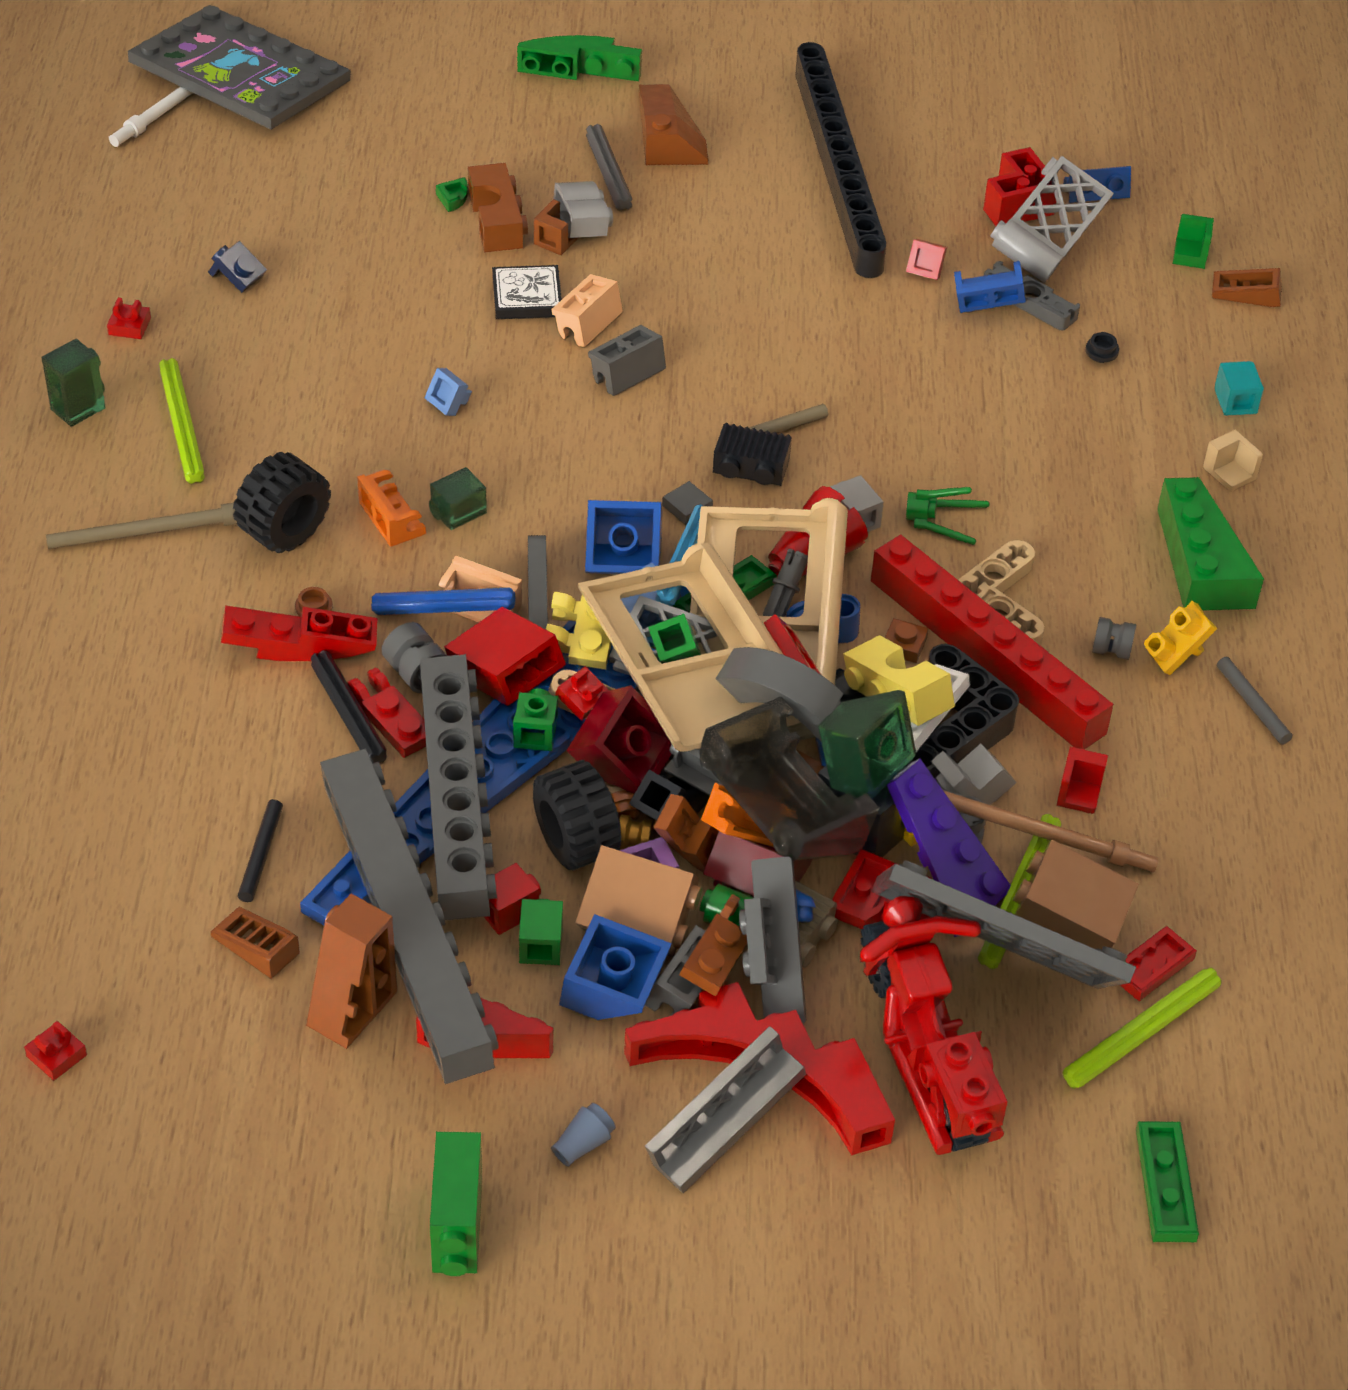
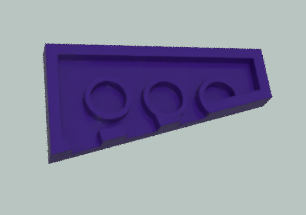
M921 759L909 764L886 784L907 832H913L918 843L920 852H917L923 868L928 866L935 881L993 906L1007 895L1011 884Z

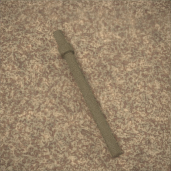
M234 503L221 504V508L46 534L48 549L216 523H224V526L237 524L233 517L235 509H233Z

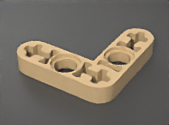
M1020 540L1010 541L959 578V581L971 591H977L976 595L994 609L1005 611L1008 614L1005 616L1006 619L1041 645L1045 627L1043 622L1003 594L1004 591L1032 570L1035 556L1034 548L1029 543ZM997 572L1003 578L995 580L987 577L985 574Z

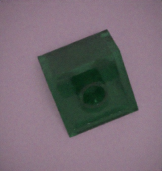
M901 690L842 702L818 725L831 788L869 802L916 755L906 695Z

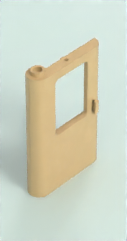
M833 498L820 500L812 505L811 510L701 506L697 544H711L732 576L736 539L739 531L806 532L810 535L804 612L799 617L780 618L793 629L822 676L835 685L848 515L846 506ZM692 596L690 613L706 618ZM759 616V618L761 619V621L763 622V624H764V622H765L766 620H768L770 617H772V616ZM691 626L694 635H696L697 633H696L694 627ZM718 636L706 640L711 652L726 649ZM701 642L697 643L701 655L706 654Z
M700 543L692 545L686 550L682 560L678 562L645 567L637 571L578 583L579 590L676 750L681 752L691 751L801 723L791 714L769 704L759 702L739 703L716 680L717 675L734 648L753 647L784 654L711 544ZM675 586H684L689 590L726 649L662 664L656 658L621 599Z

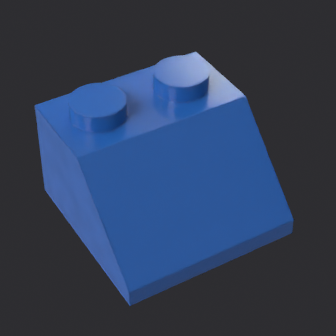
M588 500L585 573L623 574L639 570L651 562L655 566H659L663 516L661 502Z
M594 914L564 977L559 1005L596 1020L642 1013L672 943Z

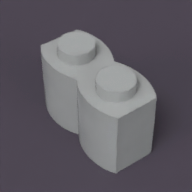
M594 181L555 183L553 199L560 201V220L568 223V238L607 236L608 227H611L613 224V212L610 207H607L603 191L598 189Z

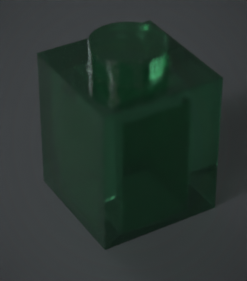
M467 467L430 484V511L437 520L441 519L450 530L487 513L486 487Z

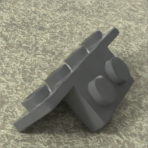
M786 856L753 860L751 868L754 898L744 899L745 909L740 910L739 914L741 932L743 935L747 934L748 951L743 953L744 973L747 977L750 976L751 984L761 985L764 1018L773 1013L782 1014L796 1010L804 1024L807 1021L793 858Z

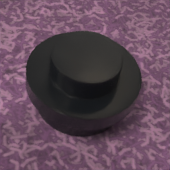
M1098 332L1093 334L1091 339L1087 341L1085 352L1094 361L1106 363L1118 357L1119 345L1117 344V339L1112 334Z

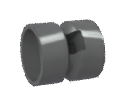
M415 622L405 623L395 628L382 645V655L396 672H399L401 678L416 693H422L420 659L447 656L437 643H434L423 627Z

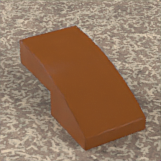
M671 794L653 828L677 853L697 869L704 872L719 830L702 821L685 797Z

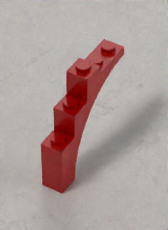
M738 982L722 985L716 996L707 991L700 992L698 1008L683 1009L671 1016L654 1021H641L633 1027L625 1029L624 1054L630 1066L674 1059H700L731 1064L770 1026L779 1034L783 1049L803 1065L806 1071V1075L791 1090L812 1104L836 1129L851 1155L885 1146L892 1142L895 1118L855 1038L842 1042L832 1041L821 1048L815 1049L796 1010L782 1014L773 1013L764 1019L756 1021Z

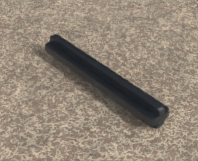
M326 650L314 653L311 656V666L359 749L366 748L372 763L384 762L387 758V749L331 654Z

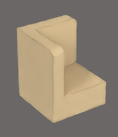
M1233 430L1209 442L1203 468L1229 491H1234L1257 479L1263 454L1238 431Z

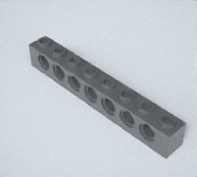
M466 654L420 659L438 902L442 908L445 920L490 916L489 899H496L497 894L495 874L486 875V868L494 867L492 843L483 842V837H491L489 812L481 813L480 807H488L486 783H478V778L485 777L483 753L475 754V749L483 748L481 726L473 725L472 723L474 720H480L478 697H470V693L477 692L475 669L467 670Z

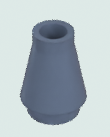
M591 1103L587 1108L581 1107L559 1140L551 1147V1150L560 1162L569 1167L575 1160L610 1140V1133L616 1129L615 1123L607 1112L596 1103Z

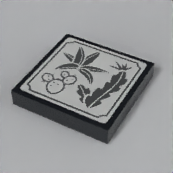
M558 265L492 267L496 319L555 317V315H552L551 309L562 300Z

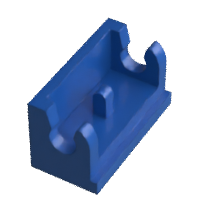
M1020 261L1013 262L1015 271L962 279L961 271H955L954 276L960 313L1025 303Z

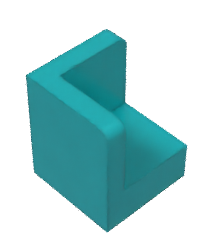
M1254 362L1220 363L1214 389L1224 416L1257 414L1264 387Z

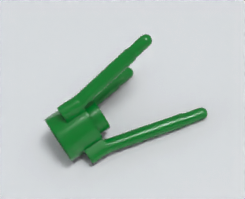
M971 487L937 490L917 489V492H908L906 520H915L914 528L927 529L974 545L976 543L975 538L929 522L928 518L935 519L937 507L987 508L990 503L988 501L937 499L938 497L970 494L972 492Z

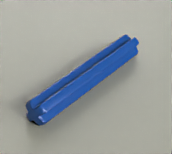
M510 587L375 593L372 596L371 608L377 615L497 610L500 607L511 610L515 607L516 597L515 592Z

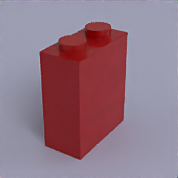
M500 607L444 646L447 656L466 654L467 670L475 669L477 689L507 706L518 699L519 692L527 693L566 665L555 634L504 607Z

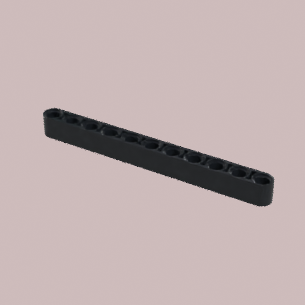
M814 42L802 43L797 48L795 77L856 273L860 276L875 278L884 271L886 239L825 50L820 44Z

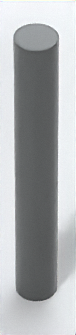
M1229 657L1220 659L1217 663L1218 669L1277 741L1282 745L1289 742L1293 737L1292 733Z

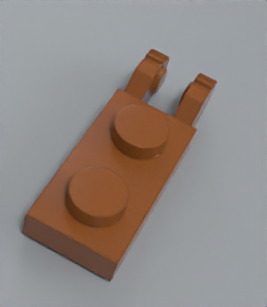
M734 894L730 896L720 915H715L679 974L714 996L719 992L747 945V934L743 935L740 926L728 920L730 916L734 915L739 906L740 898Z

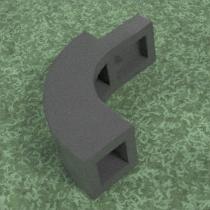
M753 647L734 648L716 677V680L739 703H765L791 714L804 724L829 750L840 749L857 719L839 701L843 692L833 683L810 667L777 652Z

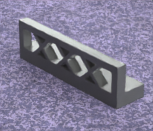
M769 1026L645 1145L653 1166L682 1193L691 1187L806 1075L804 1066L783 1049L780 1036L772 1027Z

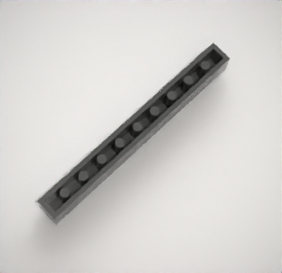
M366 748L320 762L326 793L373 906L393 917L395 962L444 1083L448 1084L494 1069L492 1051L499 1048L495 1031L491 1024L485 1026L481 1018L485 1017L482 1001L477 992L471 994L468 989L472 985L469 971L464 961L460 963L456 961L455 956H458V948L451 931L444 933L442 926H445L446 923L439 902L432 903L429 898L433 896V891L426 872L422 874L418 872L417 868H420L421 864L414 844L408 846L405 840L409 839L407 828L402 816L396 818L393 812H397L391 790H383L382 785H385V780L379 762H371Z

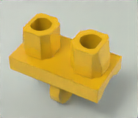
M1191 601L1185 608L1179 606L1170 615V623L1160 633H1152L1144 641L1145 648L1163 672L1171 675L1191 654L1199 656L1204 651L1202 644L1217 630L1216 626L1203 613L1198 603Z

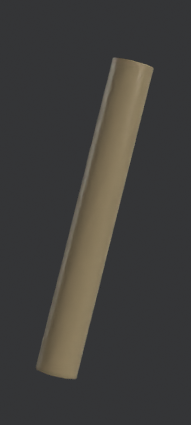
M821 404L749 428H755L757 431L762 429L764 432L768 430L770 433H779L828 417V409L825 404Z

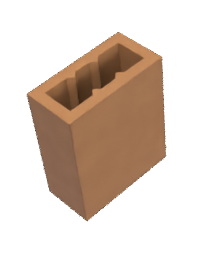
M1054 840L1050 841L1043 853L1036 850L1026 869V872L1032 874L1029 881L1023 879L1013 898V901L1019 904L1014 915L1091 948L1101 950L1103 946L1112 948L1139 884Z
M601 845L575 923L582 929L587 930L594 914L672 943L667 956L674 957L677 948L680 949L688 937L690 927L685 925L690 909L695 911L698 907L702 887L698 886L699 879L694 873Z

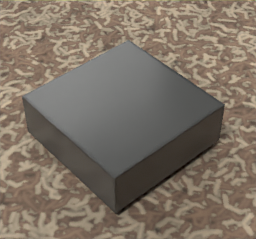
M690 481L664 495L662 499V506L685 525L688 523L695 506L699 504L713 506V500Z

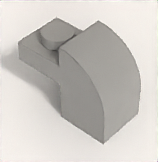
M981 743L958 764L944 751L931 761L941 772L936 779L942 790L960 796H973L985 804L991 805L1017 783L996 757Z

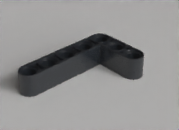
M939 644L933 647L930 651L928 662L969 674L970 686L955 703V707H953L958 712L934 729L901 770L903 771L909 764L921 759L937 782L936 777L941 772L931 762L937 755L944 751L958 764L980 743L987 750L1013 731L1019 703L1018 695L1011 688L960 649L949 644Z

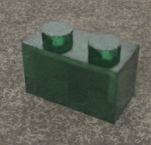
M76 338L41 357L50 410L70 427L105 409L103 396L105 387L99 370L101 361L94 349L87 348Z

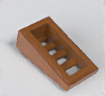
M1280 268L1214 271L1213 298L1267 307H1281L1282 283ZM1224 283L1230 284V287H1224Z
M240 906L210 931L212 938L270 979L300 953L298 936L284 927ZM239 922L243 923L233 934L229 932ZM248 930H253L245 939L241 938ZM260 936L263 937L257 945L253 944ZM270 944H273V945H274V946H273L272 948H270L268 951L265 950V948H266L268 945H270Z

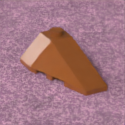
M669 84L639 85L645 165H708L706 139Z

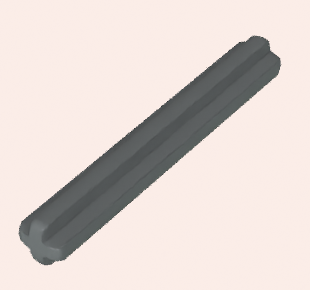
M599 124L589 125L586 128V137L615 207L620 211L624 208L629 210L632 207L631 201L633 198L605 132Z

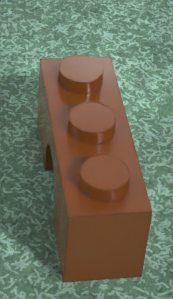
M506 163L468 166V194L473 212H479V234L484 253L523 248V235L528 234L526 215H521L520 195H515L517 192L515 176L509 175Z

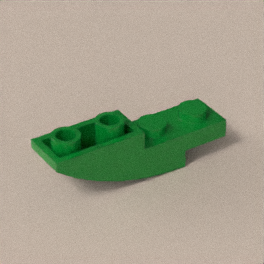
M568 35L532 39L518 43L517 72L577 80L579 73L639 81L641 77L642 49L614 45L615 38L602 36Z

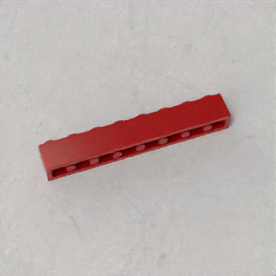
M900 534L874 550L870 580L874 585L944 642L960 649L1011 688L1018 695L1020 704L1075 748L1085 750L1107 735L1114 705L1111 701Z

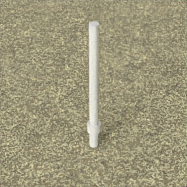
M179 87L139 116L133 115L124 122L122 128L109 136L110 143L114 147H118L130 137L136 138L146 131L147 125L189 97L193 92Z

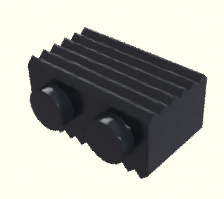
M725 423L714 450L713 473L721 474L726 478L737 477L753 480L762 485L774 484L782 486L790 460L792 437L789 434L785 436L783 433H770L768 430L764 432L762 429L757 431L755 428L750 429L748 426L743 428L741 425L737 427L735 424L729 425Z

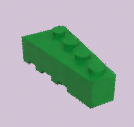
M1199 477L1164 478L1157 510L1183 607L1185 608L1191 601L1198 603L1202 610L1256 609L1264 578Z

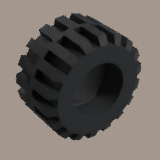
M278 452L273 457L270 455L264 458L262 463L255 465L251 473L246 475L242 486L238 488L236 493L237 499L233 504V509H235L233 517L237 521L239 528L270 551L283 553L286 550L289 552L294 550L297 545H302L306 542L307 538L315 533L319 524L324 520V515L330 505L328 502L331 498L330 484L323 475L297 456L289 452L286 454Z
M579 760L536 777L533 783V803L536 817L548 847L566 869L573 871L596 862L601 845L620 851L621 826L614 800L603 778L589 762Z

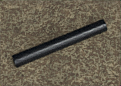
M272 799L267 803L238 892V898L243 902H252L283 809V804L278 800Z

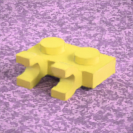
M554 592L551 608H553L552 620L576 621L574 633H569L566 629L547 624L546 630L556 635L561 652L569 654V664L606 670L612 643L584 596H581V601H576V599L568 594Z

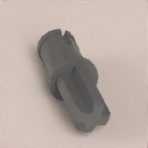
M793 549L787 550V555L778 577L772 580V583L775 585L764 609L763 616H773L774 614L779 617L786 616L794 594L800 591L798 585L808 562L806 554L799 551L795 552Z

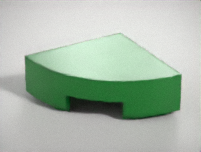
M465 177L436 185V195L448 212L458 209L467 200L468 184Z

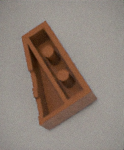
M352 893L340 905H335L326 916L306 1026L346 1049L397 993L393 917Z

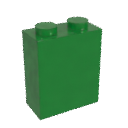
M436 1131L430 1214L432 1273H443L448 1276H461L465 1273L477 1274L482 1198L481 1132Z

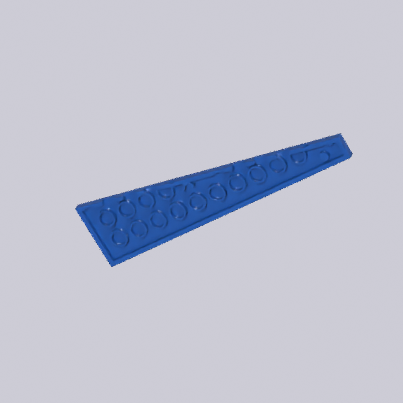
M569 620L563 628L569 633H574L576 621ZM562 653L566 665L533 689L541 688L549 691L551 681L556 673L561 670L578 672L584 666L569 664V654ZM609 658L606 670L587 667L603 684L618 689L631 685L635 689L637 686L630 675L613 670L614 663H611ZM494 699L482 711L480 720L472 722L473 725L481 726L483 748L475 749V754L483 753L485 777L478 778V783H486L488 807H480L481 813H486L565 752L586 719L581 721L575 714L558 707V719L552 751L513 748V720L516 714L518 699L509 706ZM525 728L524 732L544 734L545 730ZM428 769L395 803L397 812H393L395 818L403 817L409 839L405 840L407 846L415 845L420 864L434 854ZM350 851L300 902L301 913L324 925L329 911L335 905H340L351 893L371 903Z

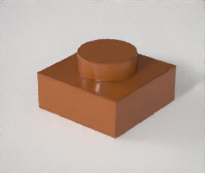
M893 618L885 638L903 648L904 660L917 663L927 640L929 628Z

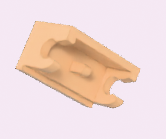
M590 274L551 310L552 315L556 317L561 337L565 339L569 336L567 328L569 327L574 332L576 344L585 347L623 312L618 282Z
M459 556L454 557L452 564L444 573L439 583V586L445 588V590L510 587L515 592L516 597L515 607L510 611L517 613L522 606V579ZM496 610L452 613L480 622Z

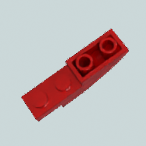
M225 605L221 643L257 648L256 659L311 661V656L314 653H320L322 650L328 651L333 659H341L375 651L378 618L303 607L301 617Z

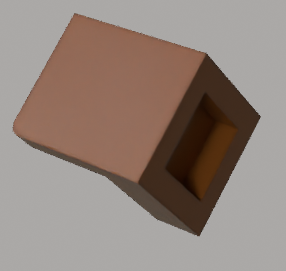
M553 199L534 218V245L562 255L578 239L568 238V223L560 220V201Z

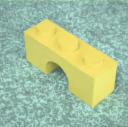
M880 635L843 653L846 667L844 676L852 689L857 690L917 726L955 707L950 673L928 661H924L911 668H906L903 648Z

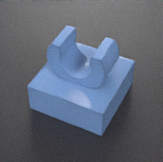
M437 368L424 398L446 416H456L460 404H467L472 391L467 389L468 385L447 368Z

